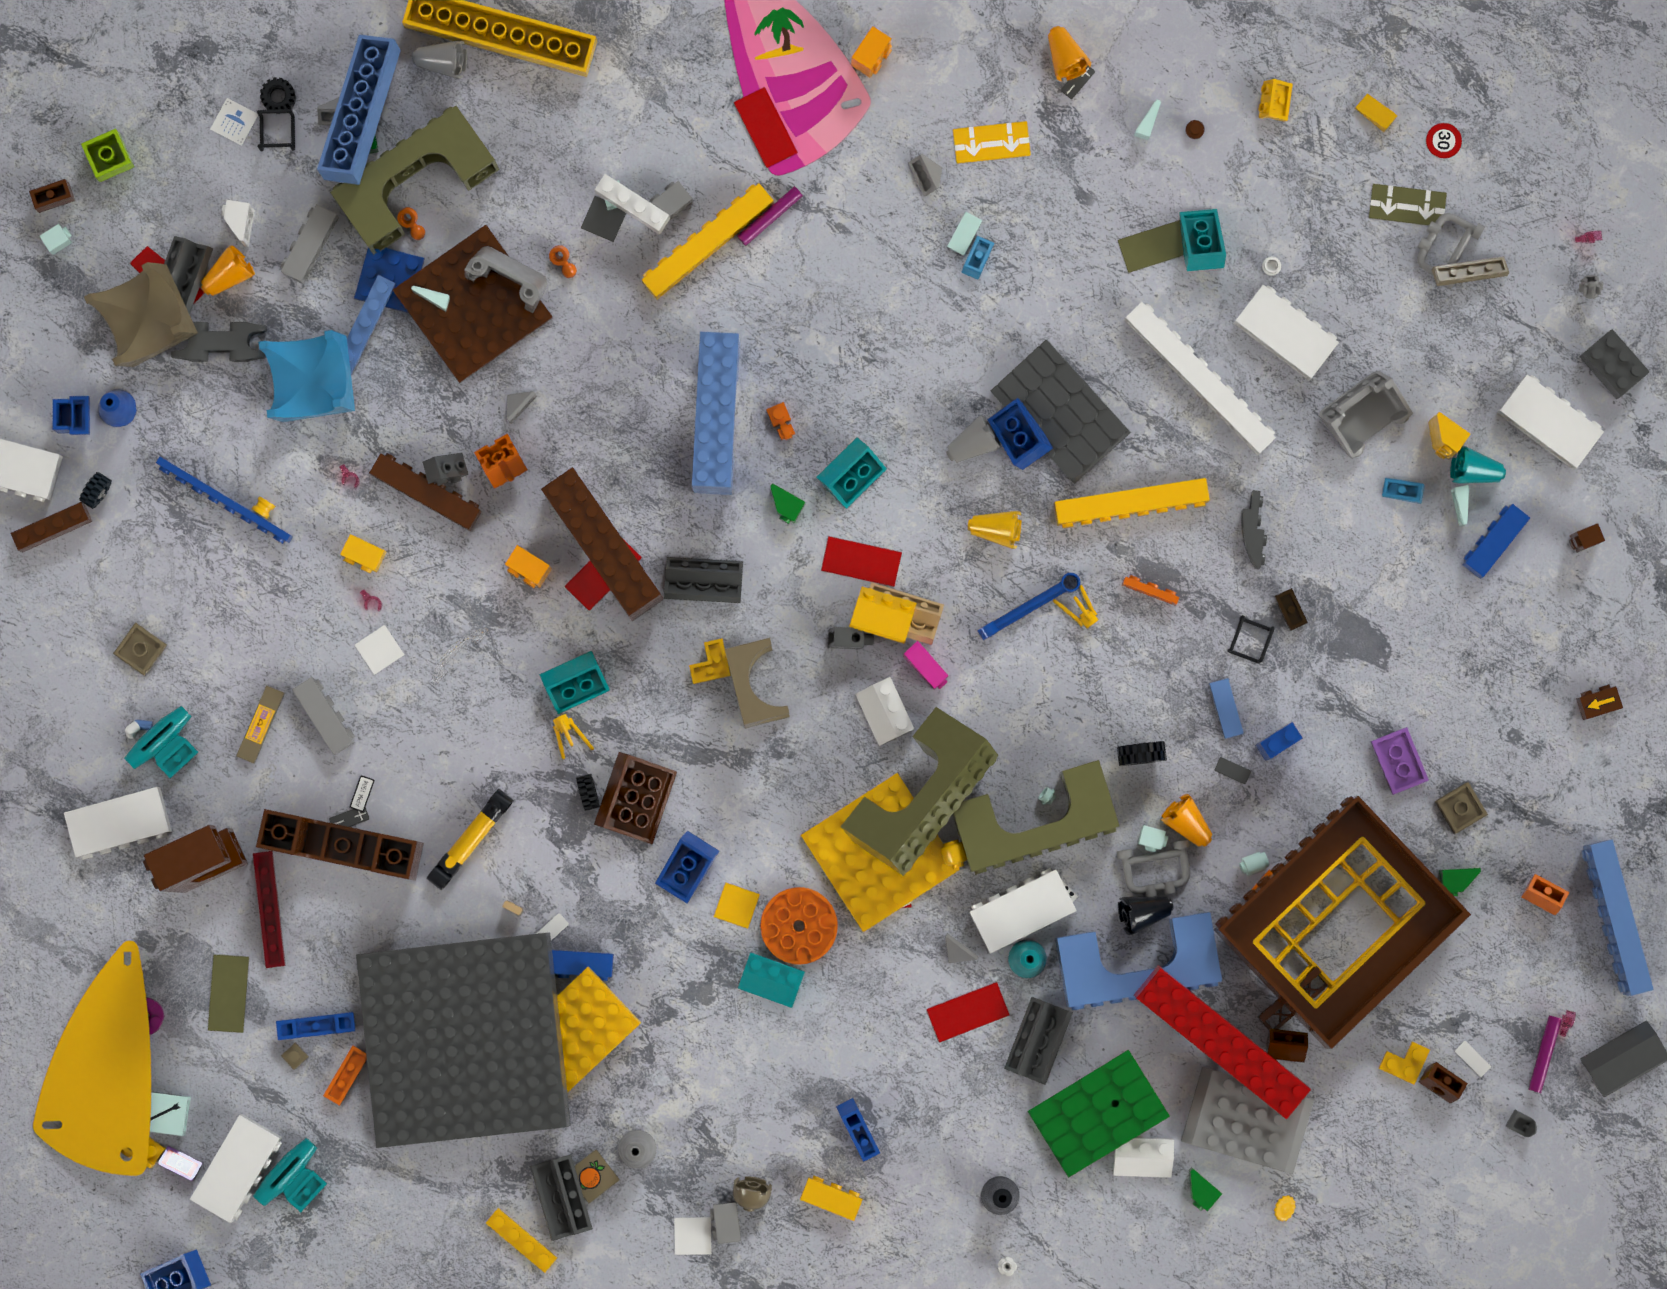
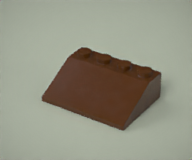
M618 752L594 825L653 844L677 771Z

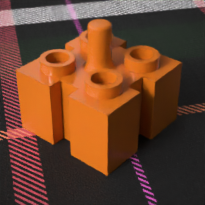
M508 434L495 440L494 445L490 447L486 445L474 452L494 489L508 481H513L516 476L528 470Z

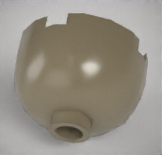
M746 1176L745 1180H740V1177L734 1180V1200L745 1211L752 1212L755 1209H760L770 1199L772 1185H766V1180Z

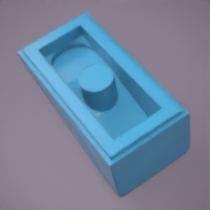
M977 236L961 272L978 280L994 243Z
M1385 478L1382 497L1421 504L1425 485L1423 483Z

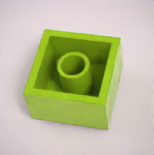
M116 128L81 143L93 173L99 182L135 167L121 134Z

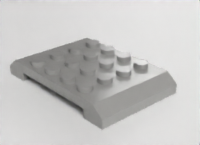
M1202 1067L1181 1141L1293 1174L1314 1099L1305 1097L1288 1119H1285L1232 1075Z

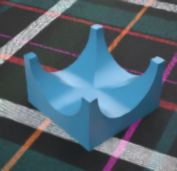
M329 330L324 331L322 336L306 340L259 342V349L265 354L269 362L274 384L273 405L270 410H266L267 418L288 422L355 411L346 335Z

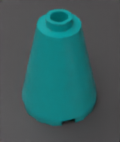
M1462 446L1458 451L1457 457L1452 458L1450 478L1454 479L1453 483H1499L1506 475V469L1502 463L1467 446Z
M1022 940L1011 948L1008 962L1011 970L1016 975L1022 978H1033L1044 970L1047 956L1044 948L1036 941ZM1027 956L1033 957L1032 963L1026 961Z

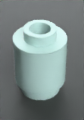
M1257 852L1241 858L1242 862L1239 863L1242 873H1246L1247 876L1264 871L1266 867H1269V861L1265 852Z

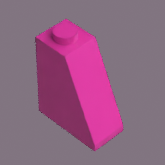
M919 641L914 643L903 654L906 661L933 689L937 687L941 689L948 682L946 680L948 674Z

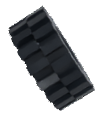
M1165 741L1117 747L1119 766L1167 761Z

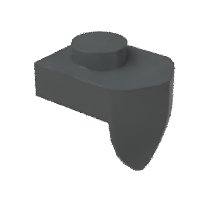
M1515 1109L1506 1127L1524 1137L1535 1135L1537 1133L1535 1120Z

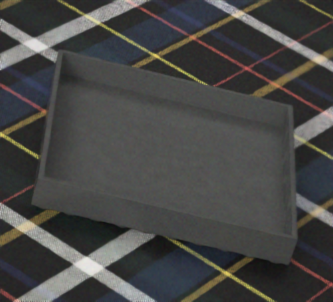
M550 932L356 954L376 1148L571 1126Z

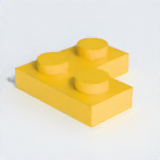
M723 639L704 642L708 661L689 665L693 684L731 676Z
M1411 1041L1404 1059L1386 1051L1378 1069L1415 1085L1430 1049Z

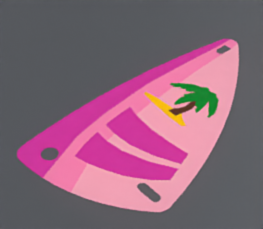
M724 0L731 46L743 97L765 87L798 152L789 159L768 167L772 174L780 176L807 166L827 154L848 136L870 107V96L850 62L834 40L796 0ZM856 98L861 100L859 106L848 109L841 107V104L845 101Z

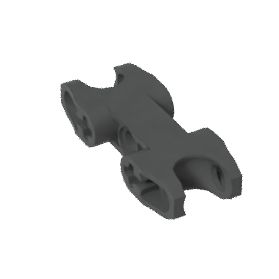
M193 322L198 334L188 338V345L184 349L171 351L172 358L190 362H207L208 353H229V361L250 362L266 358L265 354L261 350L251 349L249 342L253 335L267 332V326L249 322H230V331H209L208 322Z

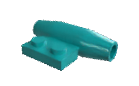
M182 706L178 707L161 718L135 743L124 759L136 769L155 757L156 764L171 779L199 753L186 738L178 736L192 716Z
M307 1138L287 1152L266 1175L253 1197L263 1206H266L284 1192L286 1200L301 1213L327 1185V1182L315 1171L305 1168L317 1147Z

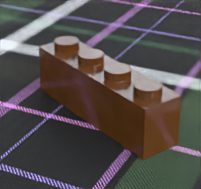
M79 502L10 534L17 550L23 553L93 521L86 505Z

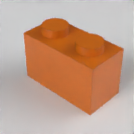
M1534 874L1521 898L1556 916L1561 910L1569 892Z

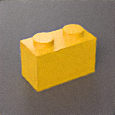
M350 534L340 555L344 557L343 561L351 565L357 563L361 565V570L371 574L372 571L377 573L386 555V551Z

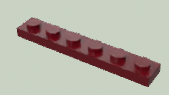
M273 851L253 853L265 967L286 966Z

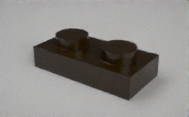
M1292 588L1274 596L1289 631L1308 623Z

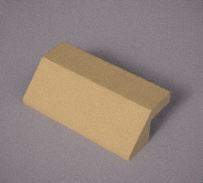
M871 582L869 588L917 603L907 638L932 645L944 604Z

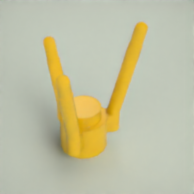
M1080 585L1079 588L1089 609H1085L1076 596L1073 597L1082 611L1079 615L1080 618L1059 601L1053 599V602L1072 617L1080 627L1084 625L1087 629L1099 620L1083 585Z
M564 714L553 720L555 725L553 729L562 759H565L560 733H564L570 746H573V741L568 732L571 730V727L591 750H594L592 744L575 725L572 718L568 719L567 715Z

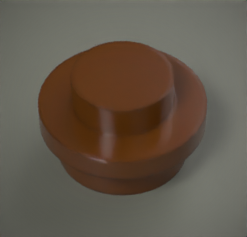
M1192 120L1187 124L1185 131L1189 138L1199 139L1203 136L1205 128L1202 122Z

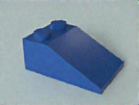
M1019 398L987 419L1013 465L1022 470L1053 449L1045 433Z
M687 831L678 841L655 884L688 903L720 851Z
M197 1249L140 1274L146 1289H204L211 1286Z

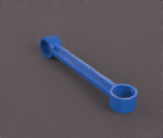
M1075 573L1065 574L1058 584L977 630L982 640L991 637L1063 593L1075 592L1080 586L1079 576ZM1066 576L1076 578L1077 586L1074 589H1068L1064 586L1063 581Z

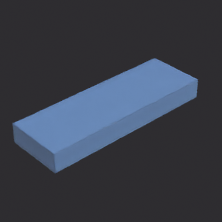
M1229 679L1209 683L1224 739L1244 734Z

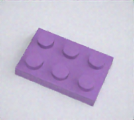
M1407 727L1371 741L1392 795L1429 781Z

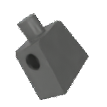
M833 627L829 629L828 648L862 649L864 645L874 644V634H866L864 631L848 627Z

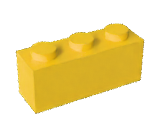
M813 1175V1178L808 1177L800 1200L855 1221L863 1198L859 1197L860 1193L849 1190V1192L841 1190L842 1186L831 1182V1185L823 1183L824 1179Z

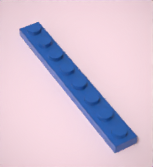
M159 457L156 461L160 466L159 470L165 474L173 473L176 475L175 479L185 485L188 482L193 485L191 489L200 495L202 492L208 494L209 497L207 499L215 504L223 503L225 510L232 514L235 511L242 515L240 519L249 524L252 521L258 524L257 529L265 534L268 531L273 533V538L283 544L284 541L290 543L293 536L162 457Z

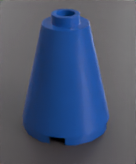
M114 389L105 393L98 405L101 419L112 427L128 425L133 421L137 412L133 396L121 389Z

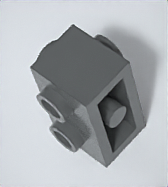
M463 453L434 456L422 462L428 484L437 483V486L448 483V481L453 484L462 481V477L469 475Z

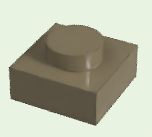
M294 1043L281 1055L293 1070L309 1057L297 1043Z

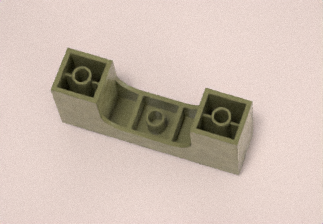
M457 106L447 108L443 111V115L431 119L427 126L415 130L411 137L399 141L395 148L383 152L376 161L367 163L360 185L338 183L330 192L373 255L377 253L375 249L382 251L405 235L400 224L388 209V197L391 191L427 165L436 162L449 165L468 191L500 170L493 156Z
M937 707L934 708L912 736L927 755L938 761V766L911 803L901 811L889 812L864 797L841 825V828L855 844L902 876L911 870L914 862L924 853L925 848L936 838L940 829L948 823L951 815L959 809L966 796L971 794L974 786L984 777L985 772L996 762L999 756L986 738Z
M1093 761L1061 771L1060 775L1068 798V810L1065 816L1059 821L1024 832L1009 833L998 825L988 794L963 801L959 809L952 815L966 853L970 872L974 871L975 875L986 872V867L993 866V869L1006 866L1005 862L1009 860L1012 863L1022 861L1025 855H1030V858L1042 855V850L1048 849L1049 852L1061 849L1060 845L1064 843L1068 847L1080 843L1079 839L1084 837L1085 841L1097 838V833L1103 832L1104 835L1117 832L1116 828L1120 827L1100 761Z

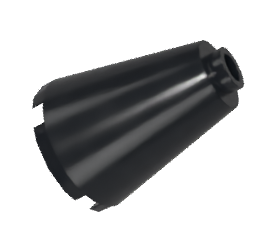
M1166 896L1119 898L1121 901L1118 902L1120 922H1125L1126 927L1123 929L1127 935H1133L1170 916L1171 911L1174 909L1171 899L1168 900Z
M996 1176L989 1179L981 1191V1200L984 1207L996 1215H1005L1012 1212L1018 1205L1020 1198L1019 1189L1015 1182L1004 1176ZM1000 1195L1006 1196L1003 1201H999Z

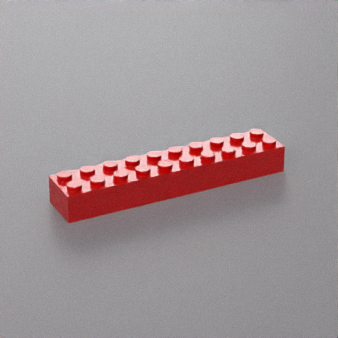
M1158 965L1134 994L1136 999L1285 1119H1288L1311 1091V1088L1161 966Z

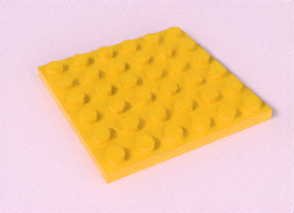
M898 773L801 835L863 932L960 870V868L953 869L952 866L944 864L941 854V848L944 847V844L938 834L925 848L924 853L914 862L911 870L902 876L855 844L841 828V825L864 797L889 812H897L906 808L914 797Z

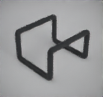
M258 110L257 114L260 118V144L257 147L259 150L264 151V148L290 147L294 151L295 115L292 110ZM289 113L291 115V143L264 144L262 114Z
M1242 615L1239 618L1240 621L1231 646L1227 651L1259 664L1264 660L1275 627L1262 625L1246 619ZM1243 622L1270 631L1259 660L1233 650Z

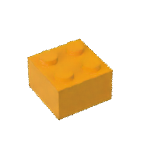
M872 26L851 57V66L869 78L872 74L876 75L882 66V59H887L892 52V38Z
M518 545L505 563L508 573L516 578L519 576L523 577L524 583L532 588H535V586L540 588L552 570L550 565Z

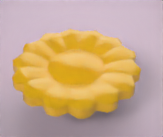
M1289 1195L1282 1196L1275 1204L1274 1215L1280 1221H1287L1291 1218L1296 1208L1293 1197Z

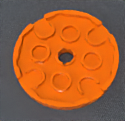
M795 887L778 893L768 902L761 917V934L766 947L778 959L790 964H808L820 959L830 950L837 935L838 923L832 905L822 894L809 888ZM797 920H801L805 924L804 930L800 932L796 931L793 927L794 922Z

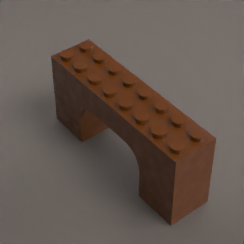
M573 467L541 488L547 500L576 539L631 621H634L663 601L659 590Z
M264 809L256 843L257 848L415 881L424 846L423 842Z
M207 825L145 854V860H143L146 870L151 871L153 875L151 881L155 889H159L161 892L186 893L248 864L233 829L225 828L218 832L214 825Z

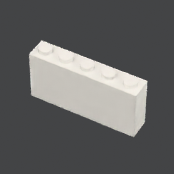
M1262 285L1233 324L1310 381L1338 345L1337 337L1331 332L1326 333L1322 330V326L1317 321H1310L1306 318L1307 314L1298 308L1296 310L1291 306L1292 303L1288 299L1277 296L1276 291L1272 287Z
M1524 376L1497 414L1572 470H1575L1604 433L1601 430L1602 427L1597 422H1591L1585 418L1586 414L1581 410H1574L1570 407L1569 401L1554 395L1555 391L1548 386H1542L1540 380L1535 376Z
M0 439V491L7 493L8 490L15 491L14 495L26 498V495L34 496L33 500L43 503L45 500L51 501L63 457L59 454Z
M154 787L64 813L75 857H81L82 860L93 858V854L100 852V855L111 853V849L119 847V850L131 847L130 843L144 844L149 842L148 838L156 837V839L168 837L167 833L172 832L160 787Z
M1051 868L1040 872L1041 877L1034 879L1032 876L1023 881V886L1017 888L1014 885L1006 889V894L1000 896L998 893L988 898L990 902L984 905L980 902L971 906L972 911L969 913L989 954L1077 911L1056 869L1052 871Z
M240 1114L190 1200L229 1223L233 1222V1220L237 1221L242 1214L240 1208L243 1203L247 1204L252 1196L250 1191L253 1186L257 1187L262 1179L260 1174L263 1169L267 1170L272 1162L270 1157L273 1152L277 1153L280 1149L282 1137L247 1116Z

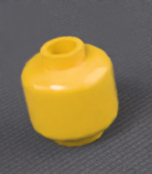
M957 839L944 843V847L941 848L944 864L952 866L953 869L964 866L963 862L967 861L962 842H959Z

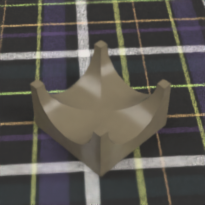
M147 262L142 265L143 271L133 279L114 288L98 293H89L84 296L86 303L96 308L104 317L114 335L117 345V356L112 360L115 366L135 367L198 334L166 264Z
M770 638L725 649L745 729L790 717L788 706H772L764 703L754 694L750 686V673L753 665L762 655L773 651Z

